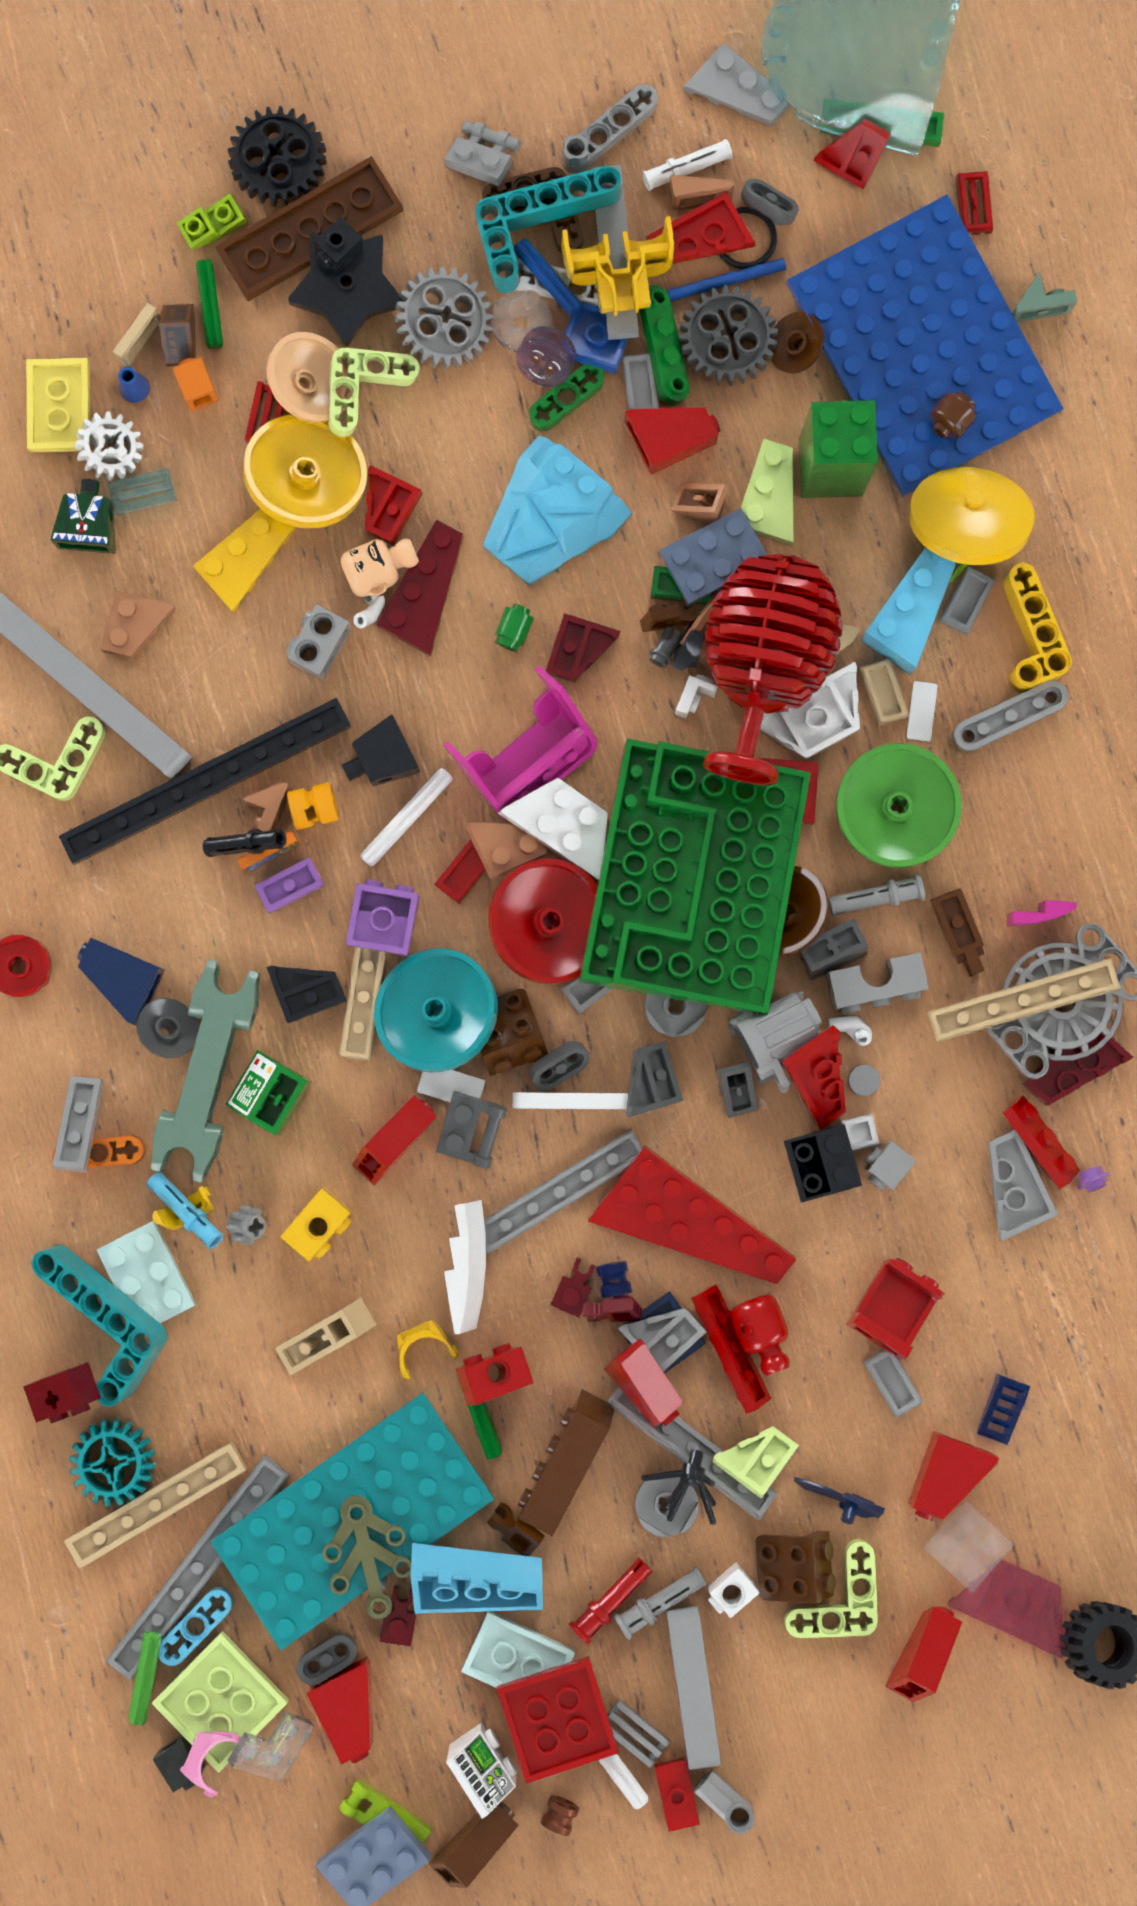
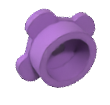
M1101 1166L1089 1168L1077 1175L1080 1180V1185L1077 1188L1078 1190L1087 1189L1088 1192L1099 1190L1106 1186L1105 1181H1107L1110 1173H1104Z

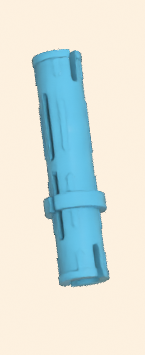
M162 1172L155 1173L148 1180L147 1187L184 1222V1228L188 1232H193L208 1249H213L222 1241L224 1234L207 1219V1214L202 1209H197Z

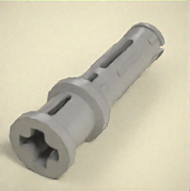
M915 873L912 878L898 881L889 879L882 886L833 897L830 896L828 899L831 914L836 916L888 903L895 907L899 906L900 902L918 898L922 901L925 900V890L920 873Z
M695 1567L692 1571L669 1584L647 1600L639 1598L636 1600V1605L622 1614L617 1612L613 1616L629 1641L632 1639L633 1633L647 1624L654 1625L658 1615L681 1602L700 1588L707 1586V1583L698 1568Z

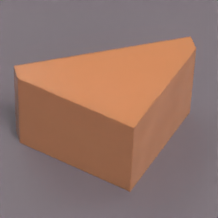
M681 483L671 511L709 525L718 520L729 487L725 484Z

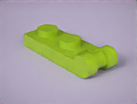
M361 1779L355 1781L351 1787L353 1792L339 1806L343 1814L363 1825L391 1806L422 1844L432 1830L430 1825ZM363 1799L371 1802L367 1810L359 1806Z

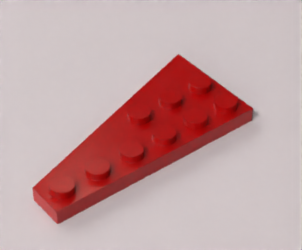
M645 1145L588 1219V1222L775 1284L779 1283L796 1261V1256Z

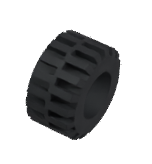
M1091 1601V1605L1086 1603L1079 1605L1080 1611L1072 1610L1069 1614L1072 1618L1071 1621H1064L1062 1625L1066 1632L1065 1635L1060 1634V1641L1064 1642L1065 1647L1060 1648L1062 1656L1068 1657L1065 1664L1069 1669L1074 1670L1073 1674L1085 1682L1106 1689H1113L1114 1687L1121 1689L1126 1687V1682L1130 1684L1137 1681L1135 1676L1137 1674V1615H1133L1132 1611L1125 1607L1099 1601ZM1109 1626L1115 1637V1648L1111 1657L1101 1663L1095 1653V1641L1100 1631Z

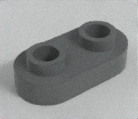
M747 180L741 191V198L747 207L759 211L777 225L792 224L798 214L799 207L793 199L761 180Z
M578 1041L567 1042L537 1060L531 1066L529 1076L538 1089L550 1090L582 1071L589 1062V1053L582 1043Z
M336 1633L305 1652L297 1664V1674L300 1680L308 1685H318L349 1666L357 1654L358 1648L355 1639L347 1633ZM344 1644L347 1647V1652L344 1654L338 1653L336 1646ZM309 1662H318L320 1669L317 1671L311 1670Z

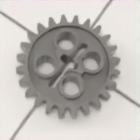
M444 266L440 267L437 275H435L432 268H429L426 272V278L420 272L417 273L415 277L416 283L409 280L406 284L408 291H401L399 297L404 302H397L395 309L403 313L397 314L394 321L403 323V325L396 332L397 334H406L407 337L402 342L403 346L413 345L410 352L411 356L417 352L422 354L420 363L425 362L427 358H431L432 368H435L439 361H442L444 369H448L451 361L459 368L462 365V358L467 363H470L473 360L472 353L478 356L483 351L480 345L486 346L489 342V339L484 334H490L493 328L486 323L491 322L494 315L485 313V311L492 304L491 302H482L486 291L476 292L477 280L470 285L467 283L468 273H465L460 279L457 277L456 268H453L450 275H446ZM426 294L436 295L439 304H430L426 300ZM455 302L465 303L468 307V313L459 312L456 309ZM421 309L426 314H420L418 310ZM441 313L446 314L447 323L442 322ZM462 322H468L470 324V327H467ZM420 324H429L433 329V334H424L420 330ZM449 332H458L462 336V342L456 343L452 341Z

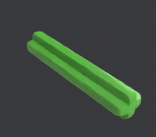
M146 1631L143 1635L128 1716L129 1722L132 1725H144L147 1721L162 1640L160 1633L156 1631Z

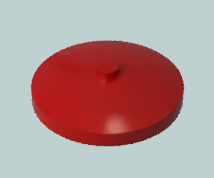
M558 859L534 860L511 871L496 888L488 912L489 934L492 944L502 961L519 976L536 983L558 984L580 977L598 885L595 880L578 866Z

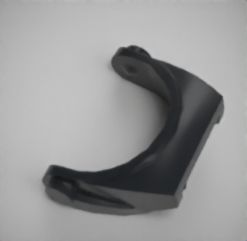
M692 624L685 630L674 652L673 667L681 671L687 667L697 668L703 642L701 631L691 630L682 645L680 644Z

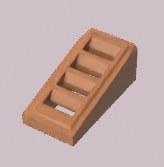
M670 176L669 192L673 210L701 206L724 192H727L732 200L733 180Z

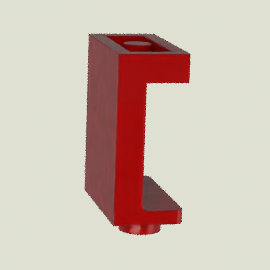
M891 1258L883 1262L846 1325L900 1360L906 1359L913 1349L911 1343L936 1301L942 1299L945 1293L938 1289L939 1284L932 1278L925 1275L921 1278L912 1272L913 1267L900 1258L895 1260Z

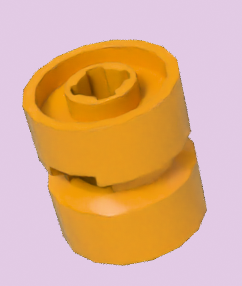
M330 781L313 785L311 791L300 788L287 792L292 819L297 831L314 827L316 821L321 822L323 825L340 821Z

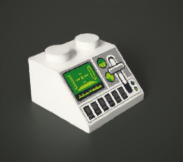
M481 1722L450 1743L446 1763L483 1819L516 1787V1774L518 1770L509 1756L504 1758L498 1749L500 1742L491 1728L486 1730Z

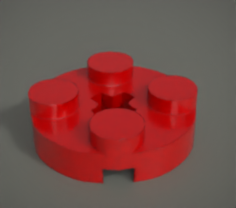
M11 935L0 940V991L2 993L18 998L28 997L36 994L49 983L52 962L49 952L40 941L24 935ZM17 958L27 963L24 973L20 975L18 971H12V966L16 964Z

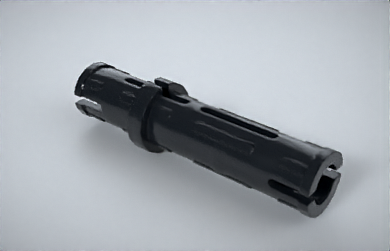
M253 829L246 834L207 837L203 841L202 847L204 854L208 857L244 852L261 854L265 850L283 849L287 838L282 829L270 831Z

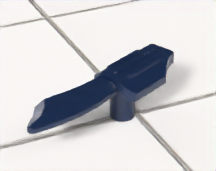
M794 1477V1481L803 1489L840 1501L839 1507L843 1509L841 1521L846 1524H853L855 1515L862 1518H879L884 1514L885 1508L863 1497L847 1492L843 1495L815 1482Z

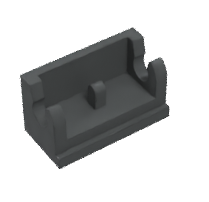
M852 919L820 934L811 945L799 952V957L801 961H804L807 967V974L812 981L866 956L868 944L855 919Z

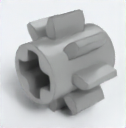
M240 1205L239 1211L230 1212L226 1229L233 1234L231 1240L252 1246L253 1239L262 1238L267 1224L260 1216L262 1210Z

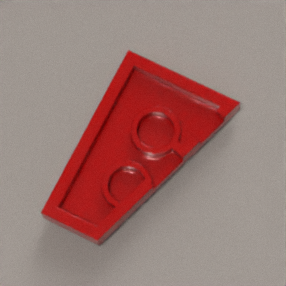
M727 192L720 194L671 222L674 240L672 264L755 247L754 239ZM664 226L647 235L646 240L660 236Z
M834 1025L782 1061L813 1122L820 1130L846 1113L844 1081L840 1078L839 1066L842 1065V1055L838 1052L840 1031Z

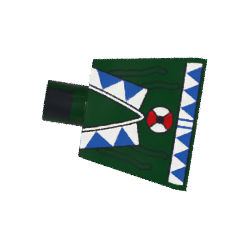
M82 479L80 494L66 493L63 495L51 535V542L58 549L115 554L113 506L107 497L98 496L99 481Z

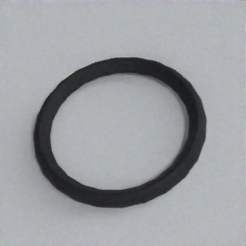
M749 207L736 208L739 214L749 213L756 215L767 224L771 234L770 247L761 258L752 262L735 261L726 253L719 254V256L727 264L740 269L765 263L772 256L776 248L777 232L775 225L770 218L757 210L750 209Z

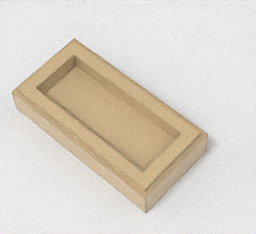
M149 303L146 304L112 351L117 361L124 367H130L159 326L160 315L158 310Z
M890 658L860 667L859 672L878 727L908 718L909 714Z

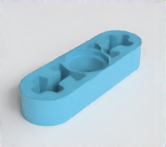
M222 1586L212 1588L161 1641L159 1659L169 1666L181 1663L230 1612L234 1605L232 1592ZM212 1596L215 1598L223 1596L225 1598L223 1603L225 1609L218 1607L209 1616L206 1611L214 1602ZM190 1618H200L205 1625L204 1632L197 1635L192 1634L187 1627ZM183 1636L186 1641L178 1649L180 1656L176 1653L171 1656L168 1655L167 1650L169 1646L166 1643L173 1645Z

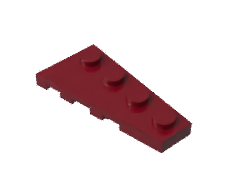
M436 519L416 554L419 562L414 567L408 568L377 623L379 629L431 656L452 575L454 574L463 542V533Z

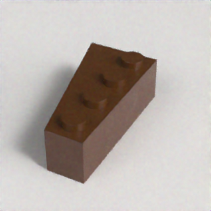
M582 1389L573 1408H567L560 1422L563 1428L558 1436L553 1435L547 1446L546 1452L549 1455L545 1463L540 1461L532 1475V1479L535 1480L532 1489L525 1488L517 1504L522 1507L518 1519L553 1537L610 1429L615 1410L606 1401Z

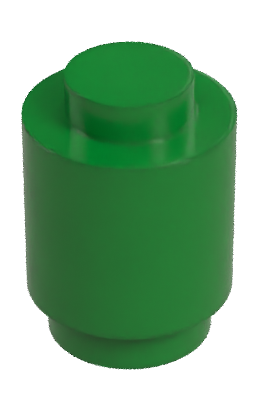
M515 603L512 608L505 607L495 632L497 636L495 643L505 649L518 652L519 647L524 645L534 620L529 615L531 610Z

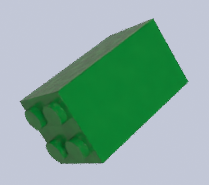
M875 400L811 402L799 438L801 498L863 496L878 463Z

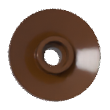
M799 311L786 315L774 327L778 329L777 337L772 339L777 341L776 349L771 350L774 353L771 361L783 372L794 374L808 369L818 359L824 343L823 328L818 319L809 313L808 315L813 325L806 313ZM803 341V344L799 349V344Z

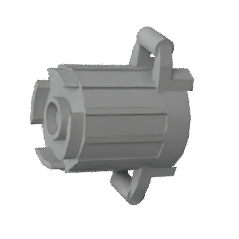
M803 991L797 994L795 992L770 1004L768 1014L736 1010L739 1014L728 1019L731 1033L733 1035L737 1034L748 1059L759 1076L756 1078L761 1085L774 1078L778 1085V1090L782 1093L790 1090L791 1083L790 1078L785 1075L782 1069L784 1067L782 1061L820 1035L818 1029L822 1021L809 998L801 1001L804 999Z

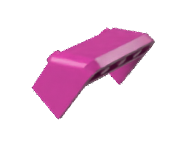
M540 666L534 670L547 690L536 699L533 706V712L539 721L492 759L485 751L477 750L464 758L448 741L443 744L465 776L497 813L554 779L559 778L563 780L592 756L597 747L596 737L565 689Z

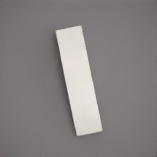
M482 1200L454 1205L459 1236L449 1238L454 1269L444 1271L454 1335L476 1329L479 1319L486 1270V1234Z

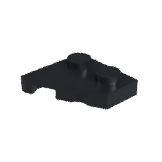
M277 966L266 967L288 1024L347 1002L336 972Z

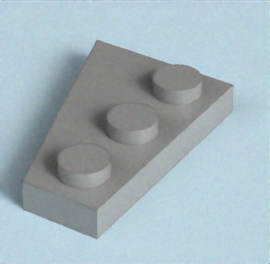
M725 43L715 51L684 85L683 91L691 95L695 93L708 98V102L719 106L722 104L735 109L737 114L769 127L791 105L789 97Z
M1015 1129L987 1141L999 1241L1010 1238L1057 1216L1058 1213L1029 1151Z

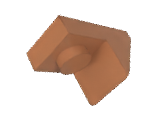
M281 782L243 798L246 804L264 811L263 815H257L252 830L270 831L277 828L288 801L287 792L292 791L289 784Z

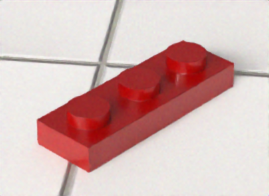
M1023 1095L1003 1112V1115L1057 1187L1061 1189L1068 1185L1080 1172V1169L1077 1167L1074 1158L1058 1142L1055 1133L1040 1118L1034 1105L1029 1103Z

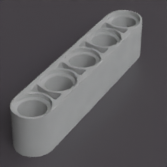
M698 1606L666 1610L689 1770L721 1766Z

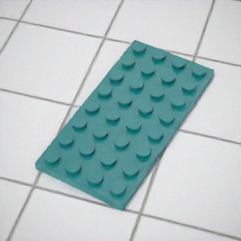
M424 1392L210 1541L280 1650L286 1648L368 1589L361 1561L350 1578L349 1589L346 1593L337 1595L330 1588L331 1577L339 1572L357 1542L354 1529L342 1545V1556L339 1561L328 1563L322 1555L324 1545L332 1540L343 1522L340 1516V1508L346 1498L352 1495H362L370 1501L373 1514L392 1525L398 1524L402 1526L405 1531V1540L399 1546L389 1545L385 1535L368 1526L367 1530L370 1539L397 1555L407 1556L410 1559L412 1543L431 1545L494 1500L493 1495ZM354 1507L350 1511L353 1517H359L363 1513L359 1507ZM393 1530L390 1532L389 1537L392 1540H398L402 1534L398 1530ZM330 1547L326 1550V1553L330 1557H335L338 1554V1550L335 1547ZM374 1557L379 1580L393 1572L392 1567ZM400 1562V1563H398L397 1568L400 1567V1566H401L402 1564H404L405 1562ZM341 1578L334 1581L336 1588H343L346 1585L345 1580Z

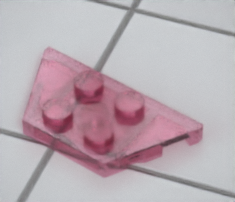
M998 1558L988 1567L984 1574L974 1578L969 1583L970 1586L958 1596H953L949 1599V1607L1057 1657L1063 1658L1060 1648L1064 1647V1642L1060 1641V1634H1063L1061 1587L1058 1584L1002 1558Z

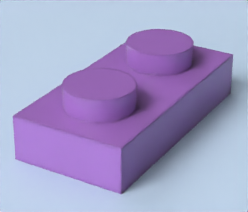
M309 857L254 886L267 912L271 914L325 885L312 859Z

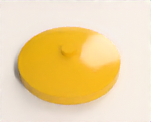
M291 414L273 419L255 432L245 451L243 477L251 498L270 517L293 527L322 528L343 520L355 510L365 490L367 465L361 448L351 435L348 437L336 436L331 432L328 421L322 423L307 422Z
M955 467L930 475L915 489L909 508V522L912 531L927 549L947 560L968 565L994 564L1016 555L1027 544L1035 519L1033 505L1020 486L997 472L976 467Z

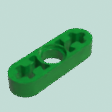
M583 364L531 406L529 411L531 425L538 431H548L602 389L604 385L603 369L589 364ZM588 373L590 376L596 374V383L593 384L589 381L582 386L584 394H581L578 387L584 383L585 374ZM563 390H570L575 394L576 398L571 404H563L558 399L559 393ZM550 400H553L556 408L549 412V420L545 421L542 418L538 421L537 411L547 412L551 409Z

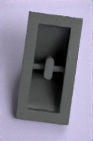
M749 1062L715 1071L728 1118L758 1110Z

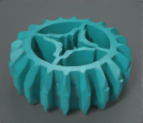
M120 1418L113 1420L112 1427L108 1419L101 1420L100 1428L93 1423L89 1426L90 1434L85 1431L79 1434V1438L83 1443L76 1442L72 1446V1449L79 1453L69 1457L70 1462L78 1464V1466L69 1470L70 1475L79 1474L80 1476L74 1482V1486L78 1487L81 1484L86 1486L82 1491V1496L84 1497L93 1492V1503H98L102 1496H104L105 1506H110L114 1498L119 1506L125 1503V1496L130 1501H133L137 1498L136 1491L143 1493L147 1489L143 1481L150 1482L153 1479V1475L146 1470L154 1469L156 1462L149 1461L147 1458L154 1456L156 1451L155 1449L146 1450L145 1446L152 1440L148 1437L141 1441L139 1436L144 1431L141 1427L134 1433L131 1432L133 1427L132 1421L126 1422L123 1428H121ZM113 1437L128 1443L133 1451L125 1452L121 1450L117 1440H113ZM102 1438L104 1445L101 1447L102 1455L100 1459L89 1462L93 1445L98 1439ZM111 1455H113V1459L116 1457L118 1461L123 1460L114 1469L112 1468L113 1465L102 1464ZM132 1462H137L134 1477L130 1483L123 1486L124 1467ZM100 1472L107 1477L108 1484H112V1487L98 1481L93 1473Z

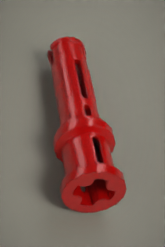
M638 1557L632 1566L598 1601L593 1600L588 1603L589 1608L576 1621L569 1623L570 1628L583 1642L589 1645L592 1642L591 1638L604 1624L609 1625L611 1623V1615L653 1571Z

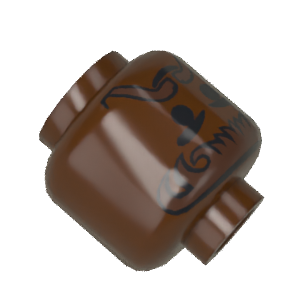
M960 391L946 393L930 412V419L934 424L932 430L943 439L947 437L954 439L962 437L976 419V405L974 401Z

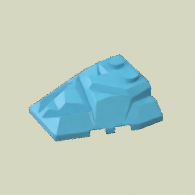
M539 435L519 457L483 547L530 586L562 567L564 562L576 555L581 556L587 552L588 548L602 540L604 542L611 538L632 515V512L613 493V488L568 449L559 443L555 445L548 438Z

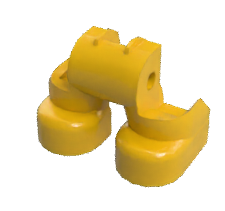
M670 216L665 218L662 234L651 240L631 241L628 238V232L623 231L622 241L627 268L613 269L611 264L608 233L603 234L601 243L585 249H571L569 247L567 230H562L561 246L567 276L576 285L596 284L601 314L613 313L614 316H617V312L634 310L636 314L639 312V309L650 308L651 299L647 278L667 272L673 263L674 240Z

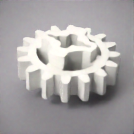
M106 412L104 419H101L95 413L92 422L85 419L82 424L83 429H78L76 437L80 440L75 442L74 449L82 450L78 454L77 460H86L87 464L84 470L89 471L94 468L96 470V478L105 473L108 481H111L116 473L120 479H123L126 474L125 469L132 473L136 468L134 463L139 464L142 458L138 452L142 451L143 444L136 442L141 434L140 432L131 431L132 421L123 424V415L121 414L115 420L112 419L110 412ZM89 438L91 439L90 443L94 446L93 453L89 447ZM125 439H126V441H127L128 448H129V453H128V454H127V451H128V450L124 447V440H125ZM116 441L114 448L109 447L108 449L106 448L103 452H101L104 445L107 446Z

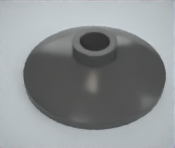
M169 998L156 999L148 1003L141 1010L136 1023L137 1034L144 1047L151 1053L163 1058H177L189 1052L195 1045L198 1034L197 1020L188 1015L189 1008L183 1003ZM160 1028L166 1029L169 1032V1036L163 1035L160 1032Z

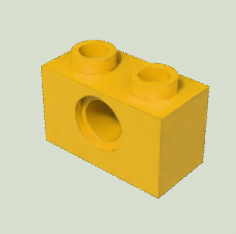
M321 1188L280 1237L308 1262L313 1260L314 1257L320 1260L331 1248L332 1245L328 1241L335 1233L341 1236L353 1222L349 1219L353 1211L329 1190ZM316 1217L323 1218L327 1223V1231L324 1235H317L312 1230L311 1224Z

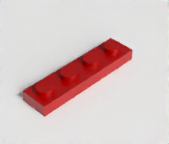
M717 1284L712 1285L693 1296L691 1300L709 1335L710 1342L713 1344L722 1362L723 1369L732 1383L737 1398L742 1404L745 1413L748 1414L756 1411L771 1400V1396L751 1355L745 1353L740 1345L731 1321V1313Z

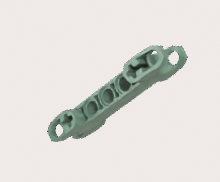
M210 959L194 987L189 1005L188 1015L202 1020L177 1111L173 1113L162 1110L159 1115L153 1135L151 1170L162 1172L172 1151L183 1147L189 1150L194 1157L192 1181L204 1183L220 1149L224 1126L211 1123L235 1031L240 1029L250 1032L254 1024L259 1006L258 995L261 975L259 972L250 970L239 991L234 994H225L218 986L220 963Z

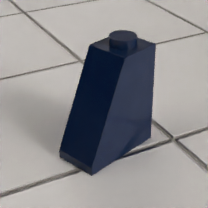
M90 938L88 943L85 942L78 953V960H80L78 967L128 1023L136 1025L141 1010L151 1002L165 969L93 938Z

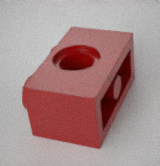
M510 1343L493 1348V1355L482 1358L481 1354H477L463 1360L464 1366L455 1370L467 1405H478L534 1383L522 1347L511 1348ZM492 1364L496 1365L499 1370V1376L494 1382L488 1376V1369Z

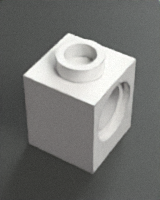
M735 1562L708 1586L711 1595L708 1601L719 1614L725 1611L732 1618L760 1592L756 1584L740 1565ZM729 1585H735L740 1588L739 1594L733 1599H727L722 1595L725 1587Z

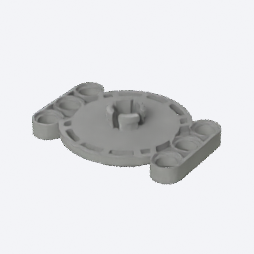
M1089 923L1082 926L1075 937L1076 945L1070 943H1051L1037 947L1025 954L1012 967L1005 980L1003 990L1009 988L1014 974L1019 976L1015 985L1018 986L1100 962L1107 954H1114L1120 960V966L1115 972L1121 989L1072 1003V1008L1069 1012L1061 1013L1051 1009L985 1029L1026 1078L1039 1079L1044 1076L1049 1068V1059L1054 1061H1073L1087 1057L1102 1048L1113 1036L1120 1023L1123 1000H1137V994L1130 995L1123 989V983L1127 978L1137 980L1136 966L1105 930L1097 924ZM1084 931H1095L1099 936V943L1093 947L1085 945L1082 941ZM1063 949V953H1052L1049 955H1045L1043 951ZM1071 950L1077 951V954H1072ZM1036 955L1037 960L1032 962L1026 969L1020 968L1027 959ZM1113 997L1117 998V1003L1113 1002ZM1116 1011L1114 1023L1109 1030L1106 1025L1110 1019L1111 1012ZM1009 1032L1020 1034L1023 1041L1021 1047L1018 1049L1009 1048L1005 1044V1035ZM1100 1033L1105 1036L1099 1044L1091 1049L1088 1048L1087 1043L1094 1040ZM1047 1048L1054 1049V1055L1049 1054ZM1080 1048L1082 1052L1075 1055L1061 1056L1062 1050ZM1030 1056L1039 1057L1043 1062L1041 1072L1036 1074L1030 1073L1025 1067L1026 1059Z

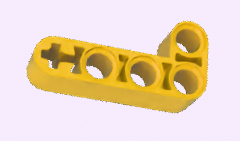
M1024 562L1017 563L1005 576L1003 587L1032 657L1022 660L1013 668L1009 681L1016 691L1026 692L1045 682L1056 681L1070 669L1072 659L1034 567ZM1016 576L1018 579L1024 578L1025 582L1024 584L1021 581L1016 582L1014 578ZM1031 602L1035 604L1038 613H1029L1025 609V603ZM1038 630L1045 631L1049 636V642L1040 641L1037 638L1036 632ZM1048 659L1058 660L1061 665L1060 671L1051 669ZM1021 669H1026L1032 674V682H1026L1021 679L1019 674Z

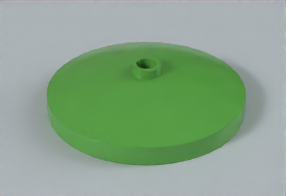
M886 744L864 753L846 771L836 795V816L844 838L863 858L884 867L907 868L932 859L949 844L956 833L961 818V793L953 773L935 754L912 744ZM893 803H896L901 807L900 813L898 811H892L891 806L893 805Z

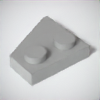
M686 1308L622 1325L619 1328L631 1344L641 1339L663 1372L707 1333Z

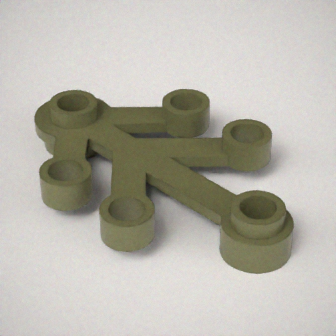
M352 1495L346 1498L341 1505L340 1516L343 1522L332 1540L323 1547L322 1555L324 1560L328 1563H336L342 1556V1545L354 1529L357 1542L339 1572L331 1577L330 1588L337 1595L346 1593L349 1589L350 1578L361 1561L369 1591V1596L366 1600L367 1613L374 1619H383L391 1612L392 1600L387 1592L382 1591L374 1557L392 1567L395 1575L400 1578L408 1577L411 1574V1559L407 1556H399L370 1539L367 1526L385 1535L387 1543L391 1546H399L404 1542L405 1531L402 1526L398 1524L392 1525L373 1514L372 1505L366 1497ZM359 1507L363 1513L359 1517H353L350 1514L351 1509ZM398 1530L402 1535L400 1539L392 1540L389 1537L390 1532ZM330 1547H335L338 1550V1554L335 1557H330L327 1555L326 1550ZM400 1562H406L409 1568L401 1572L397 1569V1565ZM341 1578L345 1580L346 1585L343 1588H336L334 1581ZM376 1602H383L385 1608L378 1612L373 1609V1605Z

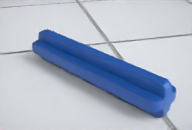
M525 238L520 240L514 246L516 255L568 315L575 314L581 308V301L533 245Z

